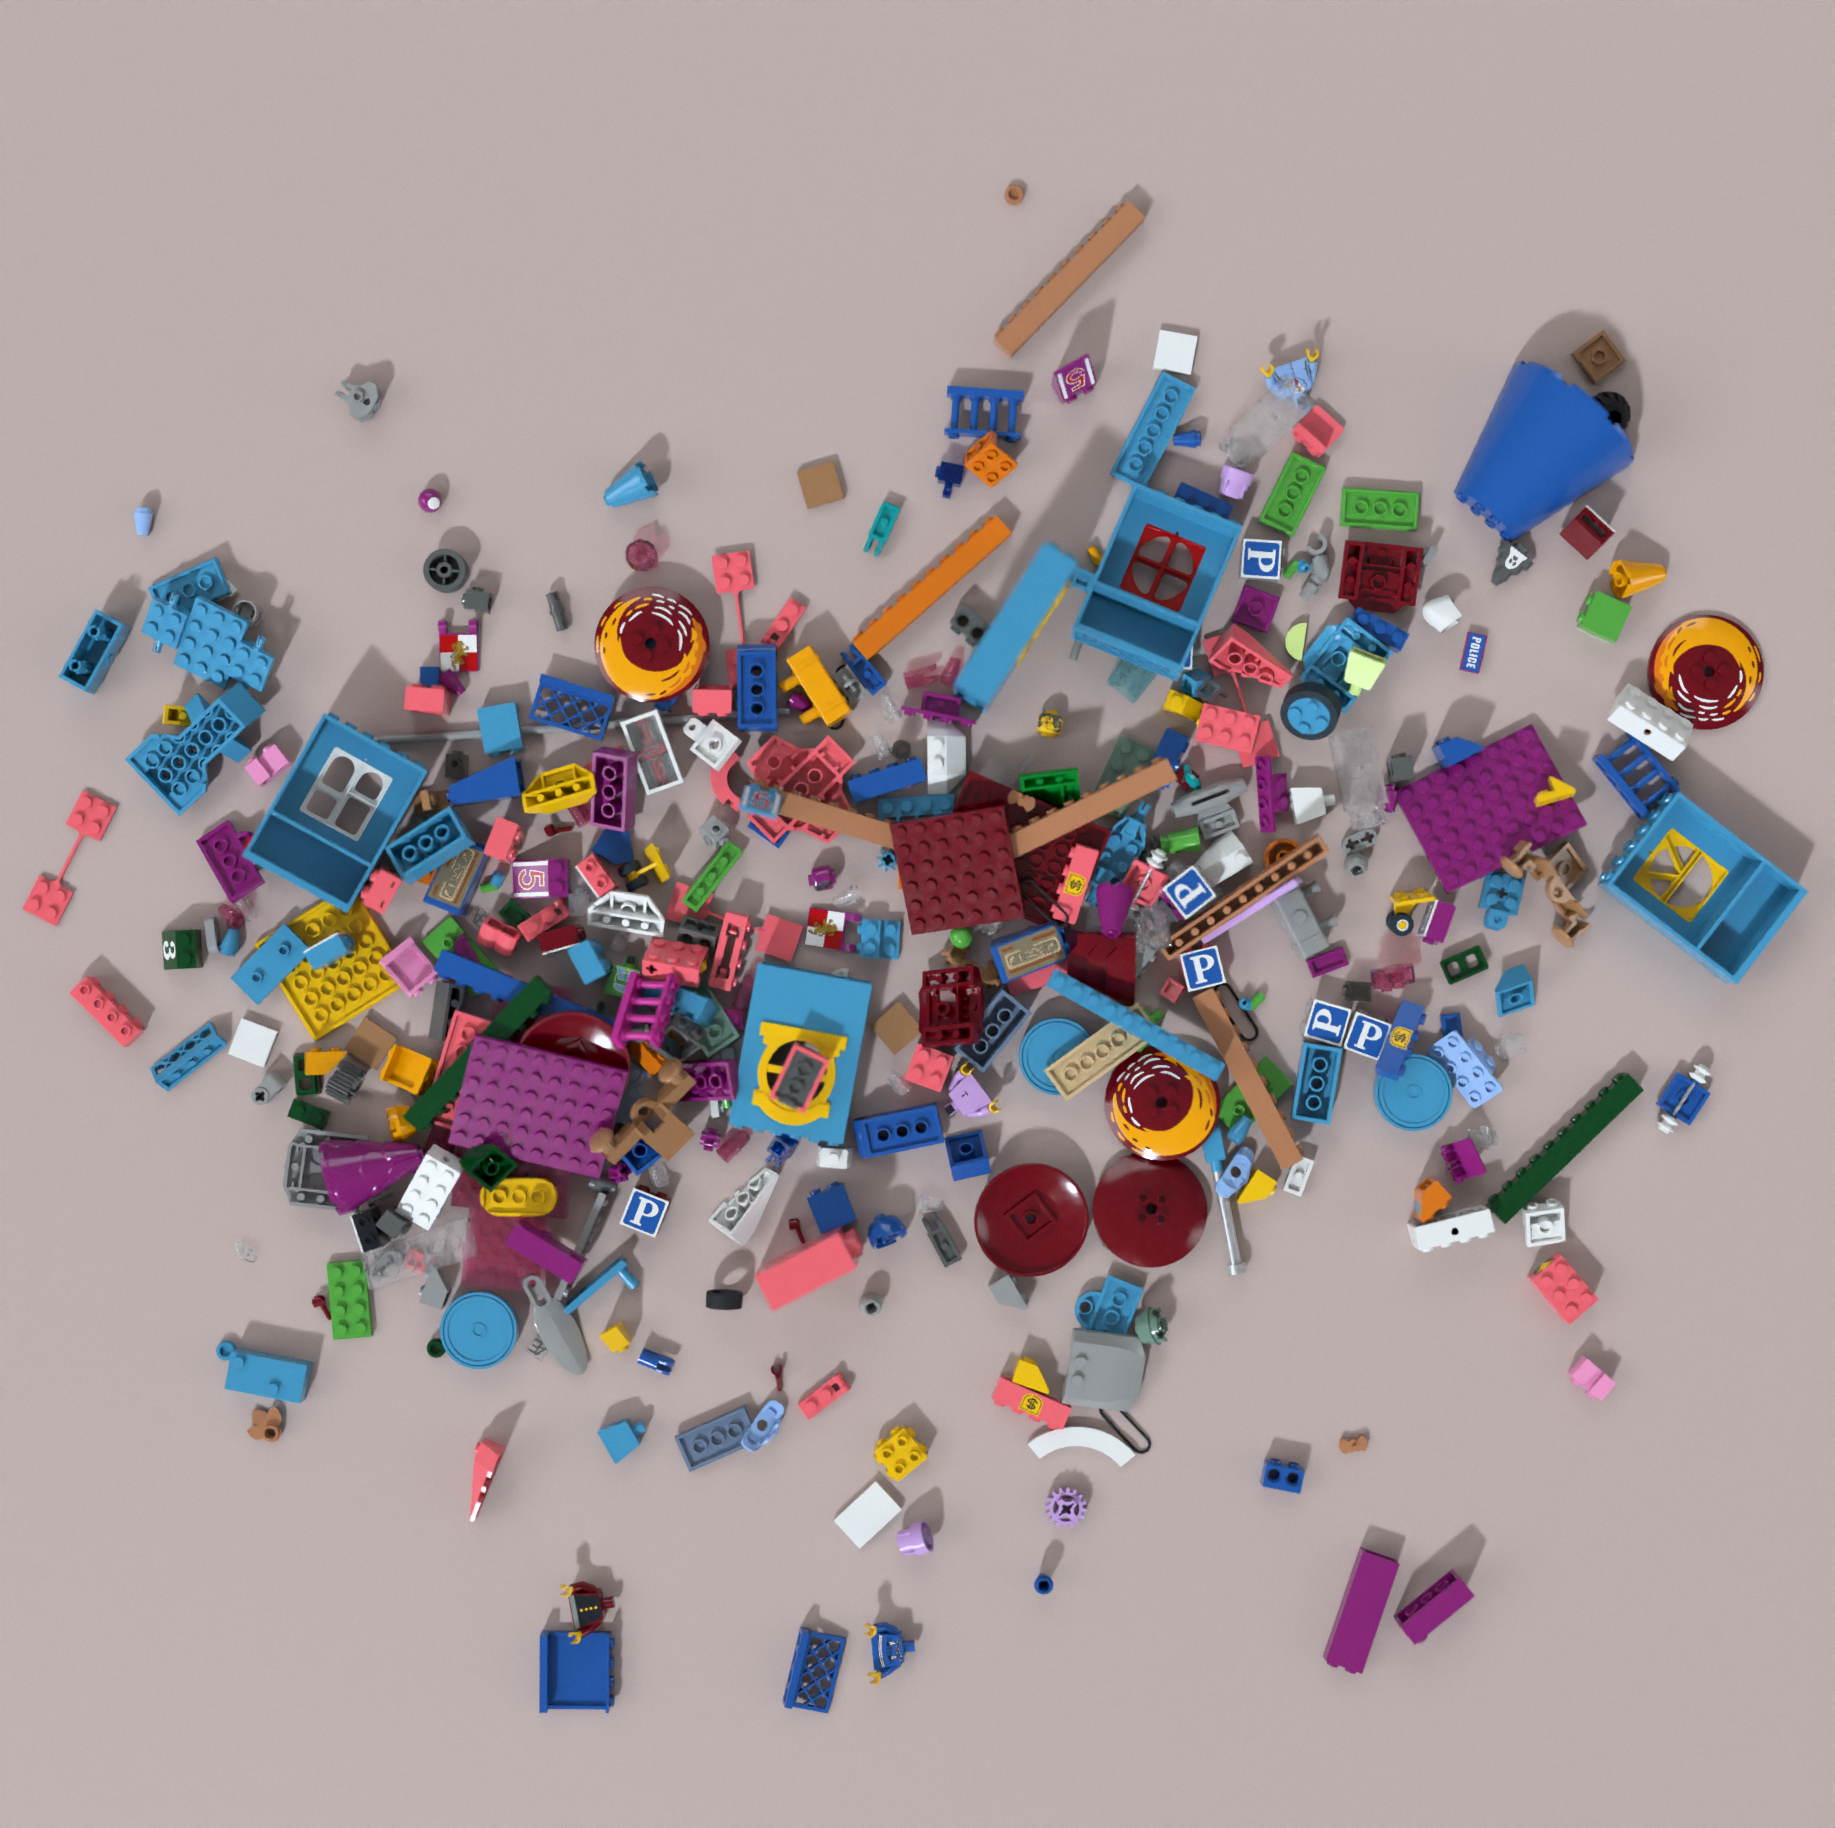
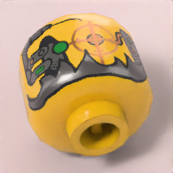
M1046 710V713L1039 714L1037 731L1041 733L1040 736L1056 738L1057 735L1061 734L1063 718L1057 715L1058 711Z

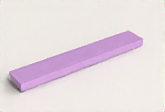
M1296 876L1202 938L1203 944L1303 882L1300 876Z

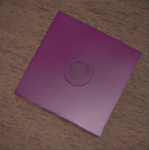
M1244 584L1231 622L1267 634L1280 597Z

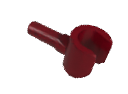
M551 824L546 826L544 831L548 837H552L561 832L572 831V827L555 829L554 825Z
M789 1219V1229L796 1230L801 1244L806 1243L800 1229L799 1219Z
M323 1295L315 1296L312 1299L314 1308L321 1306L327 1319L331 1320V1314L326 1307L325 1297Z
M779 1364L780 1372L775 1373L772 1365L771 1372L775 1375L777 1391H782L781 1373L783 1367Z

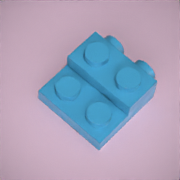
M862 919V923H858L857 934H861V942H857L856 953H859L861 958L898 960L901 921Z

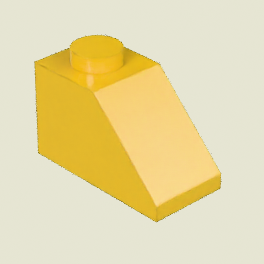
M1172 689L1168 691L1162 706L1163 710L1196 722L1200 717L1203 708L1202 703Z
M1255 1168L1249 1177V1181L1243 1186L1235 1200L1242 1204L1265 1199L1269 1195L1272 1196L1277 1189V1181Z
M622 1321L606 1328L600 1334V1338L613 1353L617 1350L619 1353L625 1351L632 1342Z
M1024 1356V1358L1019 1357L1011 1378L1012 1382L1049 1394V1387L1038 1364L1034 1362L1035 1359Z

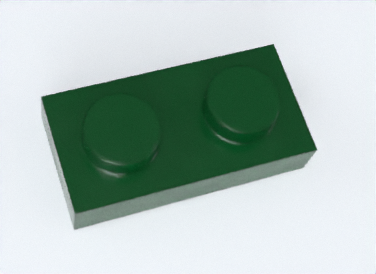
M512 898L498 912L518 930L517 926L532 917Z
M294 1098L287 1117L325 1130L331 1111Z

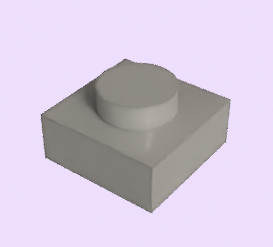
M1431 545L1428 549H1423L1422 567L1426 568L1430 564L1438 548Z

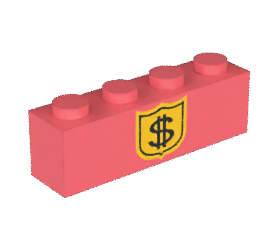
M1077 842L1075 847L1071 846L1068 855L1071 860L1069 865L1065 864L1062 873L1065 878L1063 883H1059L1056 894H1059L1056 903L1067 912L1069 916L1068 923L1073 925L1076 923L1099 854L1098 849ZM1052 903L1050 912L1053 913L1052 917L1066 922L1064 913Z
M1000 1375L992 1393V1399L995 1404L1002 1407L1005 1405L1012 1407L1011 1410L1020 1415L1022 1413L1030 1415L1029 1418L1033 1421H1044L1048 1427L1054 1430L1058 1428L1063 1430L1072 1409L1071 1405L1061 1404L1060 1400L1040 1391L1014 1383L1012 1379Z

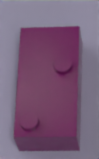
M605 746L592 752V773L595 777L597 792L591 798L590 826L626 832L635 826L637 752Z
M523 1219L519 1221L504 1244L567 1283L572 1284L577 1279L588 1259L552 1238L553 1235L545 1229L541 1231Z
M1452 1568L1398 1612L1394 1619L1414 1645L1420 1644L1427 1639L1429 1633L1469 1602L1475 1595Z

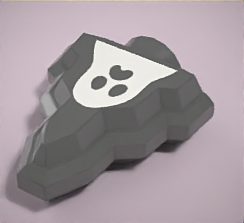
M1503 540L1498 547L1497 566L1493 570L1491 582L1497 586L1506 582L1510 576H1517L1522 570L1527 571L1534 564L1526 555L1528 549L1518 542L1512 545Z

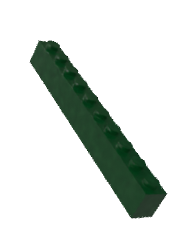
M539 975L534 976L482 1031L481 1035L512 1042L514 1040L512 1036L515 1032L520 1033L527 1026L525 1022L529 1018L533 1019L540 1012L538 1008L542 1004L547 1005L552 1000L553 996L551 994L555 990ZM473 1042L403 1115L419 1132L424 1129L428 1131L435 1124L433 1119L437 1115L441 1117L448 1110L446 1106L449 1102L452 1101L454 1103L460 1097L459 1092L462 1089Z
M1628 1073L1616 1074L1611 1080L1612 1083L1608 1087H1603L1598 1092L1599 1096L1594 1101H1588L1584 1105L1585 1109L1580 1114H1575L1570 1119L1571 1123L1567 1127L1563 1126L1556 1133L1557 1136L1553 1140L1547 1141L1542 1147L1543 1150L1539 1154L1535 1153L1529 1159L1530 1163L1526 1167L1522 1166L1515 1172L1516 1176L1511 1181L1507 1180L1501 1186L1502 1190L1498 1194L1494 1193L1488 1198V1203L1485 1206L1502 1223L1506 1224L1644 1090Z

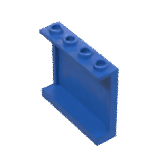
M543 1630L540 1634L539 1713H547L549 1709L606 1710V1713H609L611 1707H614V1695H611V1688H614V1676H611V1668H614L615 1659L614 1656H611V1649H614L615 1639L611 1637V1631H594L581 1638L578 1644H571L570 1642L575 1640V1635L568 1637V1633L577 1631Z

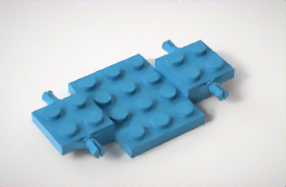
M176 592L171 593L169 601H163L157 597L152 598L141 632L156 641L152 649L154 652L161 653L163 644L174 649L178 648L173 664L223 689L228 687L232 677L238 680L246 690H248V687H252L260 692L265 690L276 656L268 653L263 648L266 637L258 635L256 643L245 638L250 620L200 595L195 598L192 610L177 604L180 595Z

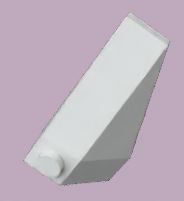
M1230 830L1214 840L1193 866L1208 886L1212 888L1252 864L1253 861L1244 846Z
M765 1167L748 1181V1186L741 1192L739 1190L736 1191L734 1198L728 1203L723 1202L708 1221L729 1238L744 1246L755 1232L780 1175Z

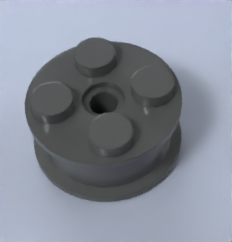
M439 549L432 552L426 558L423 566V574L427 583L442 593H453L460 590L467 582L469 575L468 565L464 558L450 549Z

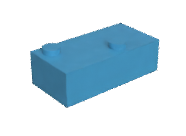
M449 806L386 846L385 849L401 879L411 885L475 844L459 813Z
M1302 1041L1290 1112L1291 1119L1330 1125L1342 1055L1341 1047Z
M237 1347L231 1351L224 1389L300 1404L306 1399L313 1362Z

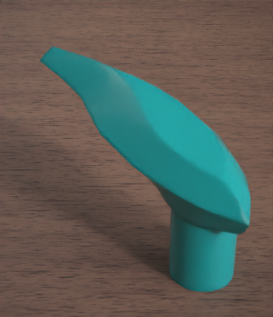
M1189 764L1184 765L1183 770L1188 785L1195 790L1202 788L1200 781L1193 775L1191 766Z

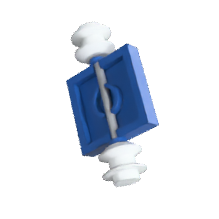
M1702 1064L1694 1065L1696 1070L1689 1072L1691 1080L1679 1072L1675 1073L1656 1102V1105L1669 1113L1668 1115H1661L1663 1118L1662 1122H1656L1659 1125V1130L1666 1134L1669 1132L1674 1133L1671 1128L1673 1125L1678 1126L1676 1118L1689 1126L1691 1125L1711 1094L1698 1085V1083H1706L1704 1079L1706 1075L1711 1076L1709 1073L1710 1069Z

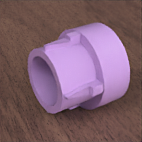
M1224 464L1220 473L1221 484L1218 493L1242 500L1248 486L1251 487L1255 474Z
M925 1520L911 1523L908 1529L897 1532V1543L904 1556L910 1554L921 1556L933 1552V1536Z

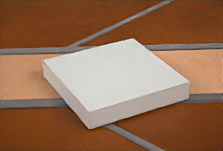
M1160 330L1153 369L1190 376L1198 337Z
M241 1018L228 1054L258 1066L266 1067L279 1031Z

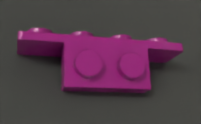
M924 691L921 709L901 706L904 715L915 717L917 713L922 714L924 719L934 720V717L942 718L941 722L953 724V721L961 722L960 726L972 728V724L976 725L977 720L958 717L962 698Z
M1256 756L1255 767L1260 832L1274 833L1276 832L1275 813L1289 811L1287 774H1272L1271 756Z

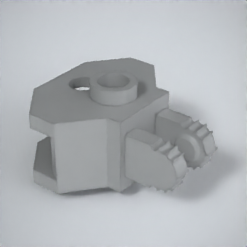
M342 380L341 385L351 391L348 396L341 391H336L335 395L349 404L351 416L360 422L373 418L382 402L380 388L370 381L359 386L355 384L353 386Z

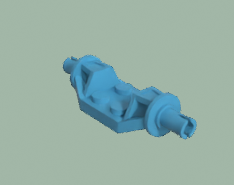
M1141 800L1133 815L1130 816L1125 813L1124 818L1111 827L1112 833L1090 880L1093 888L1085 900L1088 904L1091 903L1092 906L1096 907L1097 886L1110 882L1113 877L1115 878L1110 885H1117V882L1122 883L1134 859H1139L1146 846V829L1149 826L1143 820L1152 807L1150 804H1146V802ZM1141 826L1138 837L1136 838L1139 827Z

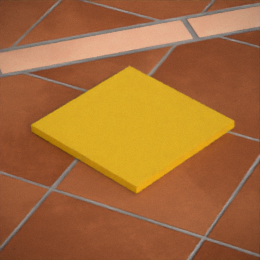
M359 893L348 913L326 901H322L287 923L309 947L337 932H346L348 936L353 938L356 944L354 946L355 952L322 970H313L308 959L305 958L279 984L315 1042L401 989L379 963L382 958L394 949L368 907L362 904V898ZM275 932L271 933V934L268 935L267 937H265V938H263L262 940H260L259 942L255 943L254 945H255V947L257 948V950H258Z

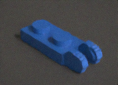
M851 644L849 648L858 658L852 662L843 651L840 655L849 665L855 676L870 694L874 696L887 685V682L872 664L861 655L856 647Z

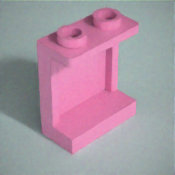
M410 936L379 962L409 998L413 995L417 997L424 991L422 987L427 983L432 985L439 979L438 973L433 971L435 968L433 964L415 945V941Z

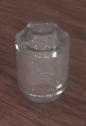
M659 1159L648 1167L650 1179L655 1188L670 1185V1175L666 1161L662 1162Z

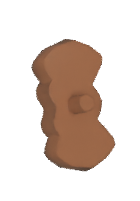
M1016 789L1008 794L1007 801L1009 804L1017 803L1019 806H1023L1027 812L1035 807L1036 800L1034 797L1023 795Z
M1359 1435L1356 1439L1350 1438L1349 1440L1341 1438L1339 1441V1448L1344 1454L1353 1451H1365L1368 1446V1441L1364 1435Z

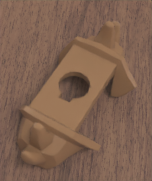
M952 945L950 948L942 951L941 956H946L944 961L946 964L948 962L951 964L950 968L974 965L979 968L983 986L987 985L988 989L992 988L994 984L996 988L1000 987V975L993 961H987V968L980 966L964 956L965 953L970 951L969 947L960 949Z

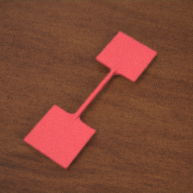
M748 550L712 555L717 594L731 592L735 595L741 645H745L738 594L742 590L755 589L750 552ZM737 649L725 651L729 684L735 685V688H737ZM755 670L753 672V675L759 676L762 673V670Z
M1221 635L1202 640L1208 658ZM1210 663L1214 677L1229 673ZM1230 671L1229 674L1233 677L1243 711L1248 713L1235 675L1236 672ZM1269 720L1261 722L1259 725L1252 755L1238 752L1243 768L1255 765L1256 756H1271V759L1280 757Z
M84 790L81 792L66 822V825L79 832V837L55 881L39 875L22 908L23 910L54 926L58 925L74 893L64 888L60 881L82 838L87 835L97 841H101L117 807Z
M677 882L665 918L681 923L684 915L703 921L709 915L724 920L723 916L712 913L709 909L713 894L696 913L681 901L691 889V886ZM767 913L764 925L761 928L751 927V930L759 934L755 950L791 962L804 926Z

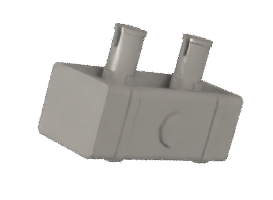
M1316 880L1302 888L1298 885L1269 903L1273 907L1292 944L1291 947L1295 950L1299 959H1306L1329 947L1330 944L1324 932L1338 926L1334 915L1318 922L1306 898L1321 891Z

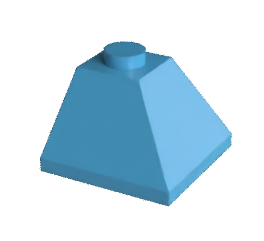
M1524 964L1505 970L1494 990L1499 1018L1535 1005L1533 980Z

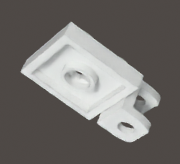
M691 718L683 728L684 733L695 741L690 750L718 772L742 742L714 719L706 726L698 719ZM692 725H696V727L694 728V730L691 731V730H690V727H691ZM719 742V746L714 749L713 744Z

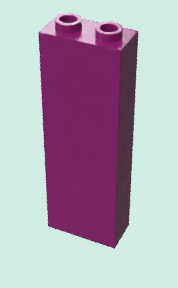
M1362 1547L1359 1548L1323 1653V1657L1328 1665L1335 1668L1338 1666L1344 1667L1347 1672L1356 1674V1672L1363 1673L1400 1565L1396 1559Z

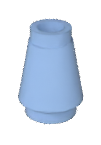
M136 507L134 518L137 535H149L153 513H151L152 508Z

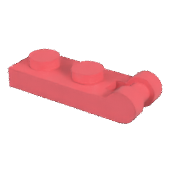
M790 597L762 638L761 643L777 644L778 652L807 608ZM774 633L780 637L777 641L771 638Z
M563 897L517 926L527 942L536 938L537 934L544 933L573 914L571 909H568L564 904L565 900ZM557 908H559V910L562 913L559 916H557V914L554 911Z
M838 1372L797 1405L810 1420L838 1397L846 1393L851 1386L843 1380L841 1372ZM835 1383L840 1387L837 1391L832 1386Z

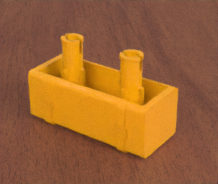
M811 645L786 660L793 671V675L778 684L784 693L798 684L802 685L813 703V707L799 715L805 726L820 716L830 728L854 713L847 699L843 696L822 663V659Z

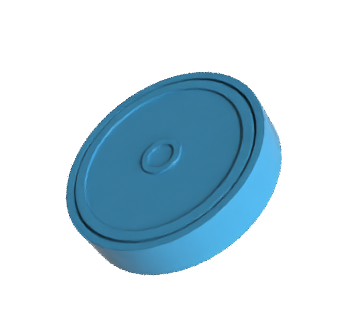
M1049 1018L1032 1026L1023 1037L1019 1047V1064L1026 1080L1043 1093L1061 1095L1044 1072V1069L1090 1037V1035L1077 1023L1064 1018Z
M1412 1053L1411 1058L1406 1059L1404 1063L1406 1066L1403 1077L1399 1076L1398 1081L1376 1075L1373 1084V1099L1378 1112L1388 1123L1407 1131H1421L1436 1125L1448 1112L1452 1101V1084L1447 1072L1437 1061L1421 1054Z
M487 1290L471 1291L457 1298L446 1309L440 1325L441 1341L448 1355L460 1365L472 1369L490 1368L503 1361L514 1349L519 1336L518 1316L513 1306L501 1295Z

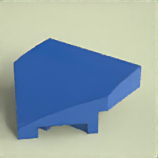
M605 829L590 850L608 861L609 864L617 865L634 861L628 831L621 832Z

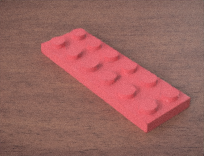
M457 1009L454 1011L433 1084L474 1041L475 1033L481 1034L492 1022L491 1020ZM459 1098L454 1103L452 1101L449 1102L446 1106L448 1110L441 1117L437 1115L433 1119L436 1125L452 1129Z

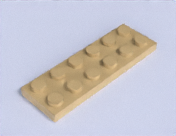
M1138 1002L1128 1008V1010L1152 1023ZM1109 1022L1045 1068L1044 1072L1067 1102L1147 1043Z

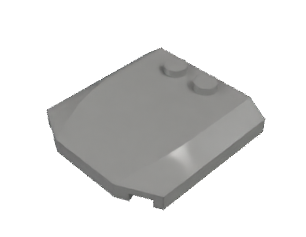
M300 1128L287 1149L283 1187L289 1199V1204L292 1206L336 1210L335 1208L338 1206L336 1203L332 1204L321 1170L320 1158L323 1157V1152H319L320 1142L329 1139L369 1141V1136ZM360 1206L352 1212L359 1213Z
M1073 1328L1066 1380L1063 1383L1060 1399L1061 1404L1127 1412L1140 1394L1146 1360L1139 1337L1136 1335Z

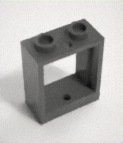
M676 1011L669 1017V1024L666 1026L664 1041L661 1043L660 1049H655L649 1040L647 1046L668 1060L677 1058L683 1062L703 1046L708 1032ZM674 1029L690 1041L683 1046L666 1035V1033Z

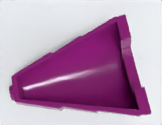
M329 1139L321 1141L319 1145V1152H323L320 1164L325 1186L332 1204L336 1203L338 1206L335 1208L336 1212L341 1216L351 1213L372 1197H376L391 1184L399 1182L419 1167L425 1157L423 1147L420 1148L419 1144Z

